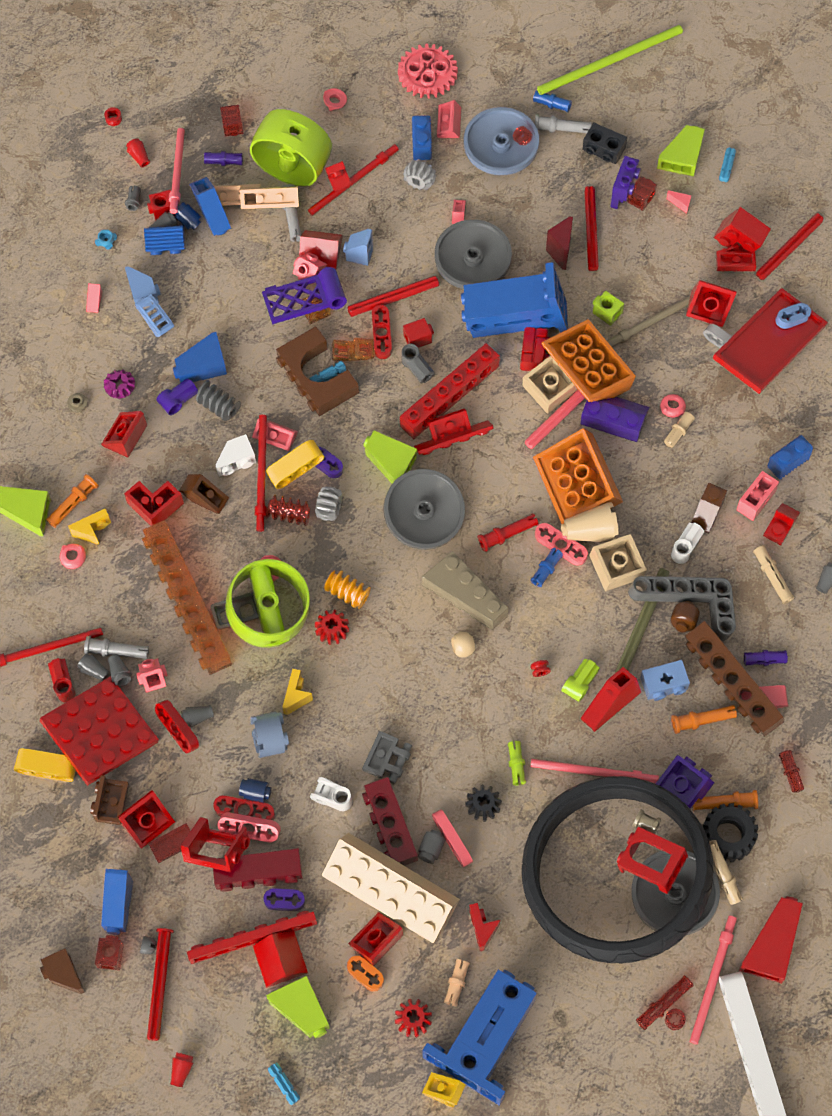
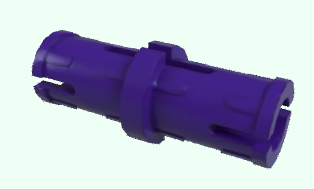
M221 151V153H204V164H221V166L230 164L243 165V153H226V151Z
M786 650L744 652L745 666H769V664H787L788 662Z

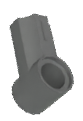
M407 344L402 348V364L410 369L420 383L429 381L435 372L421 356L418 347L414 344ZM412 354L414 357L408 358L406 355Z

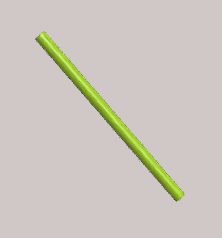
M680 25L672 27L537 86V91L540 95H543L683 33V29Z

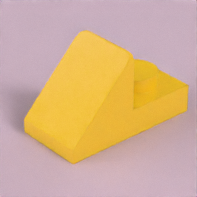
M103 509L68 525L74 538L99 544L94 531L106 528L111 521L106 509Z
M292 668L282 706L283 713L286 715L313 700L312 693L300 691L304 685L301 670Z
M431 1072L422 1093L454 1108L466 1084L459 1080Z

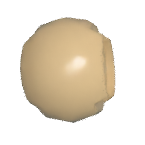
M468 632L456 633L451 639L453 652L458 657L471 656L475 651L473 636Z

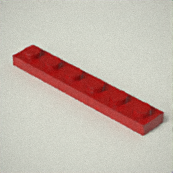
M308 910L296 914L297 917L291 919L283 917L276 920L275 924L269 926L261 924L256 926L255 930L247 933L245 930L233 934L234 937L228 939L220 937L214 939L212 944L195 945L191 947L190 951H186L191 964L254 945L274 933L295 932L317 925L314 911L310 913Z

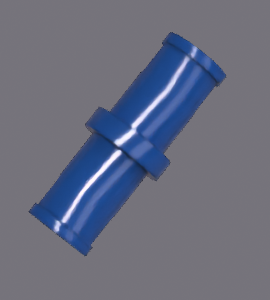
M536 90L533 96V102L547 105L550 109L557 108L569 112L572 105L571 100L557 97L553 93L551 95L547 93L540 95Z
M556 548L551 549L546 559L540 562L539 569L531 578V582L535 586L542 587L549 574H553L555 571L554 567L562 558L563 553L560 550L556 551Z

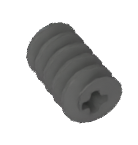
M209 380L205 381L197 393V403L203 404V407L209 408V411L215 412L216 416L221 417L224 421L233 418L239 411L241 402L237 401L234 404V397L228 400L229 393L226 392L222 395L223 389L219 388L216 391L217 385L213 384L210 386L211 382Z

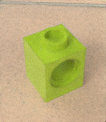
M607 291L601 296L598 295L592 303L593 314L610 326L623 313L624 303Z

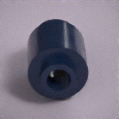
M185 202L178 206L175 218L187 230L190 228L194 230L201 223L199 220L201 216Z
M251 778L247 780L242 779L239 796H243L246 800L264 803L266 799H270L272 787H268L269 783Z

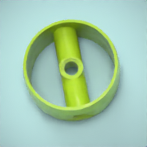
M286 109L270 111L260 123L250 145V154L261 169L272 177L294 186L312 185L321 175L332 150L331 139L323 128L308 117Z
M274 559L254 561L242 568L231 581L226 597V615L233 631L245 642L263 648L283 645L294 638L306 622L310 609V595L307 584L302 575L285 562ZM271 575L288 581L297 590L302 601L303 615L288 630L284 629L279 608V598L275 592ZM248 578H250L263 633L246 626L238 618L232 605L234 590ZM269 600L273 603V606L266 607L262 602Z

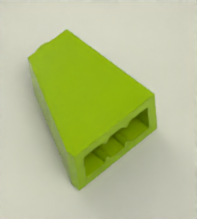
M686 125L659 155L657 169L694 177L705 129Z
M373 431L371 436H367L363 445L366 456L391 484L401 475L409 472L417 459L416 448L377 431Z
M0 486V513L37 535L44 536L46 518L48 517L51 502L48 491Z
M307 976L266 995L269 1004L309 1038L313 1036L319 1038L327 1033L326 1030L330 1028Z

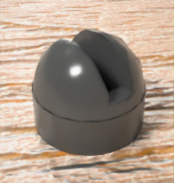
M143 936L140 953H154L156 949L150 946H156V941L151 937Z

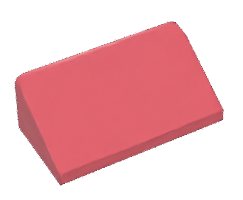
M455 100L438 105L437 137L460 138L461 106Z
M259 419L252 438L257 440L259 439ZM267 420L266 443L289 451L298 431Z

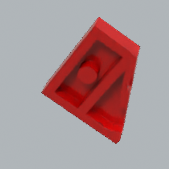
M738 243L730 248L716 251L717 271H756L755 251L753 253L747 251Z

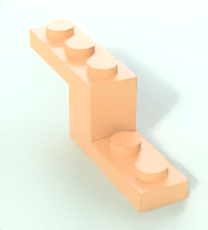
M261 184L214 186L222 206L241 205V209L299 207L298 186L261 188Z

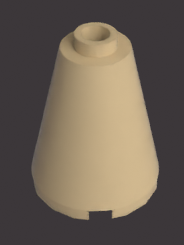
M605 503L564 519V524H561L562 536H566L567 540L609 542L617 539L615 538V535H618L616 513H611L610 507H614L613 503Z

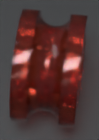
M520 126L514 131L513 139L518 144L524 146L531 141L532 133L526 127Z
M671 1009L665 1016V1024L671 1030H679L685 1024L686 1017L680 1009ZM672 1014H676V1017L680 1016L679 1025H674L675 1022L672 1024L669 1021L672 1018Z

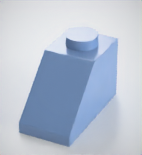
M371 229L351 234L349 241H345L343 253L346 254V261L369 265L373 253Z
M129 266L125 267L135 304L149 294H152L159 303L157 297L161 295L158 284L154 285L152 277ZM151 301L143 307L151 306Z

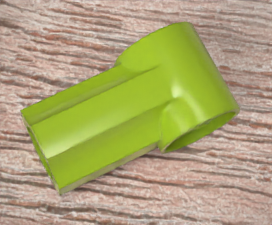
M584 659L574 675L567 679L561 691L580 702L587 693L589 684L598 673L600 667L592 660Z

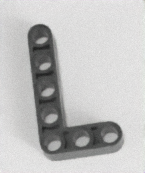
M639 576L635 578L628 589V594L634 601L709 603L711 629L721 641L727 640L736 628L732 586L725 578ZM636 586L641 587L643 591H639ZM656 587L662 588L663 592L659 591ZM676 587H680L683 592L678 591ZM696 587L701 588L703 593L699 592ZM717 588H720L723 593H720ZM718 607L723 608L725 612L720 611ZM720 626L725 627L727 632L723 631Z

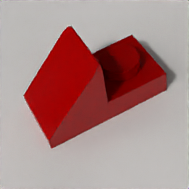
M343 161L325 168L334 191L351 185Z
M782 503L776 510L763 536L781 546L801 512Z
M478 903L470 904L469 912L479 951L481 952L485 950L498 929L500 920L483 924L486 921L484 909H479Z

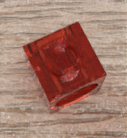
M239 104L220 107L225 136L243 134Z
M640 176L635 183L633 194L628 195L627 202L644 211L655 196L657 184L650 179Z
M106 935V938H99L95 959L97 968L120 971L124 944L119 940V937ZM108 948H115V953L112 956H105V951Z

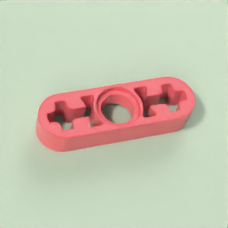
M542 523L536 527L535 538L539 543L550 550L552 548H556V551L560 550L563 553L562 557L574 565L579 566L586 562L588 552L583 545L575 540H567L566 536H562L561 531L550 524ZM545 530H547L548 536L544 535L542 537L541 532H545ZM558 540H564L567 546L560 549L555 543ZM575 553H582L581 557L575 558Z
M440 809L433 813L432 818L443 834L444 839L461 866L464 868L471 864L473 860L443 810Z
M230 812L222 814L217 824L219 831L238 835L243 825L250 823L254 826L255 830L252 832L247 831L248 837L253 840L269 843L276 841L281 831L279 824L273 820ZM226 820L229 821L231 825L230 827L227 826V823L225 822ZM267 829H272L271 831L273 832V834H268L269 832Z

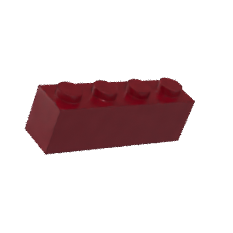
M299 848L241 855L239 863L235 864L231 872L213 868L216 890L220 889L222 892L232 891L234 887L251 889L258 884L274 886L276 882L285 881L287 884L298 882V879H303Z

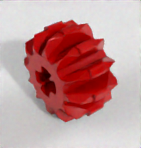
M335 609L332 611V614H329L326 610L325 616H318L319 621L314 624L315 628H317L315 634L320 636L321 642L327 640L328 644L331 645L332 641L335 640L336 644H339V638L344 640L347 638L345 633L350 631V628L347 626L349 620L344 619L343 612L337 615Z
M408 999L409 1006L401 1003L400 1007L403 1011H395V1015L400 1017L395 1019V1024H402L398 1028L399 1032L407 1029L406 1037H410L411 1031H414V1035L417 1038L419 1037L418 1030H421L424 1034L427 1033L424 1025L431 1026L432 1022L428 1018L432 1017V1012H425L428 1009L427 1004L420 1008L421 1000L417 999L416 1004L412 1005V999ZM412 1014H417V1019L419 1020L411 1023L409 1015L412 1017Z

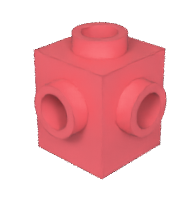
M307 253L297 257L292 274L298 276L299 280L318 275L327 264L318 260L316 255Z
M158 658L147 659L138 664L140 672L136 673L139 685L144 684L146 693L166 687L164 677H167L168 674L165 665H160Z

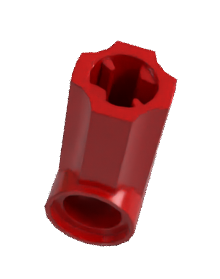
M57 658L48 663L53 682V689L61 702H67L73 699L76 693L66 659ZM68 687L66 692H60L61 689Z

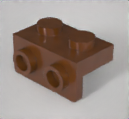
M101 775L100 781H97L95 785L96 801L92 802L90 810L96 822L121 825L118 816L124 812L129 788L128 782L107 779L106 776Z

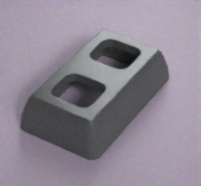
M253 592L232 598L234 611L243 623L259 619ZM226 600L211 605L215 624L219 630L231 627L229 622L223 623L220 616L221 612L226 611ZM248 604L252 605L254 614L243 617L240 607Z

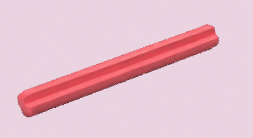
M579 389L526 439L525 445L529 449H533L585 399Z

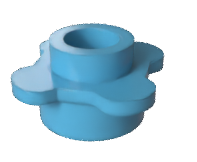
M101 230L97 235L98 239L95 240L96 246H103L107 250L112 249V244L117 239V235L109 230Z

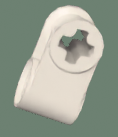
M318 778L316 790L310 795L312 800L339 811H347L351 808L353 800L349 789L335 784L326 778ZM342 795L347 796L348 798L345 802L337 801L338 797Z

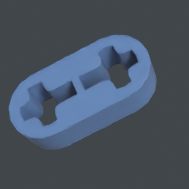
M798 303L779 311L775 322L783 329L805 323L811 314V308L805 303Z

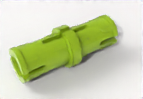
M511 741L507 745L510 755L508 763L512 770V783L515 786H519L518 777H520L521 785L526 784L524 772L525 759H522L521 741H515V750L513 741Z

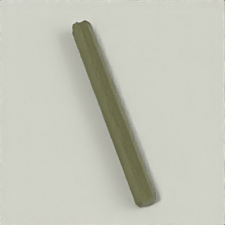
M660 568L657 576L669 577L670 572ZM656 587L659 591L662 592V588ZM645 601L615 673L622 667L629 670L657 602Z

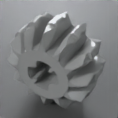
M420 159L417 161L411 160L404 169V180L408 182V185L418 188L420 191L422 189L428 190L435 182L436 170L432 169V165L426 164V161L422 162Z
M325 486L321 489L315 505L317 518L325 521H333L337 518L342 503L341 490L331 486Z

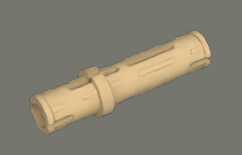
M765 545L757 547L753 553L761 564L762 572H765L782 604L789 603L795 597L778 571L776 561L771 559Z
M711 840L709 843L719 885L724 889L729 903L736 904L743 899L735 883L736 878L731 874L717 841Z

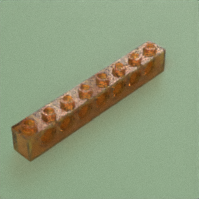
M161 521L143 529L145 536L141 538L146 549H151L152 554L149 555L154 566L158 565L160 569L157 572L161 582H166L168 586L165 589L169 599H174L176 606H173L178 618L182 616L185 622L182 623L185 634H190L193 639L190 641L194 653L199 652L201 656L198 661L202 670L207 669L209 675L231 666L230 656L166 521ZM160 544L166 545L162 549H157V546ZM168 561H173V562H174V563H173L172 565H170V566H165V565H164V564H165L166 562H168ZM175 578L182 579L179 583L172 582ZM184 595L190 596L187 600H180ZM192 612L198 613L194 618L188 617ZM199 630H206V633L203 635L196 634ZM208 647L215 648L211 653L204 652Z

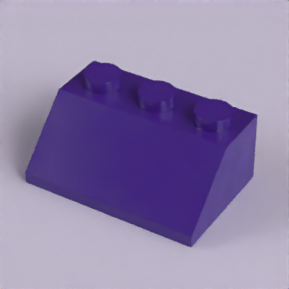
M619 397L588 402L587 400L580 424L637 442L649 407Z

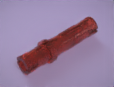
M684 975L655 1003L651 1002L649 1004V1008L636 1019L637 1024L643 1030H646L656 1019L662 1018L664 1012L694 986L691 980ZM679 989V991L667 1001V999ZM660 1005H662L661 1008H659L652 1016H650Z

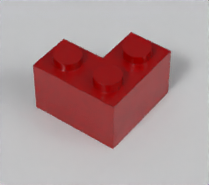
M739 207L722 221L713 238L727 248L738 242L745 250L753 253L762 246L771 228L742 207Z
M138 481L124 493L127 504L153 529H156L184 504L182 494L169 481L164 483L154 493H151Z

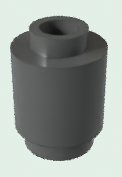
M436 830L425 833L418 849V858L430 864H434V861L438 860L446 841L443 838V834Z

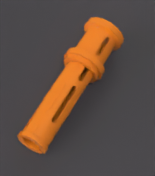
M85 474L84 479L77 487L74 486L72 488V493L46 518V521L56 528L79 502L86 501L94 488L97 489L99 485L89 475Z
M734 705L700 713L690 711L682 716L672 715L671 722L674 732L678 734L682 730L691 728L696 730L700 725L737 718L736 710L733 711L735 709Z
M753 790L750 793L735 791L732 795L706 796L702 800L698 798L692 808L693 811L714 809L715 807L718 809L721 804H725L727 807L729 803H734L736 808L738 805H741L743 808L754 807V809H758L757 790Z

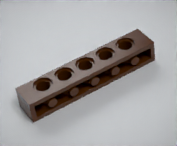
M705 621L685 635L687 641L685 645L692 654L697 653L700 657L698 661L705 670L707 668L710 669L713 673L711 678L718 686L722 684L726 689L724 694L731 702L735 700L739 705L737 710L744 718L748 716L752 721L750 726L757 734L761 732L765 737L785 722L782 714ZM706 644L712 646V649L708 652L701 650ZM718 660L725 661V665L721 668L714 666ZM730 676L739 678L734 684L727 682ZM743 692L752 694L748 700H743L740 696ZM757 708L765 710L762 716H755L753 714Z

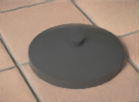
M464 220L457 222L444 230L435 245V264L438 272L448 283L460 289H464V285L502 280L511 265L512 249L507 236L497 226L486 221Z
M417 469L401 475L393 482L386 494L383 512L387 527L396 539L414 549L430 550L445 545L458 533L465 516V504L459 488L449 477L435 470Z
M665 851L657 852L648 857L642 864L662 873L671 854ZM687 851L688 858L668 894L661 892L658 885L634 875L631 893L633 906L640 919L654 931L665 926L678 914L691 893L696 874V859L692 852ZM715 872L713 873L712 890L710 897H708L707 905L696 925L687 935L704 928L717 911L720 887Z

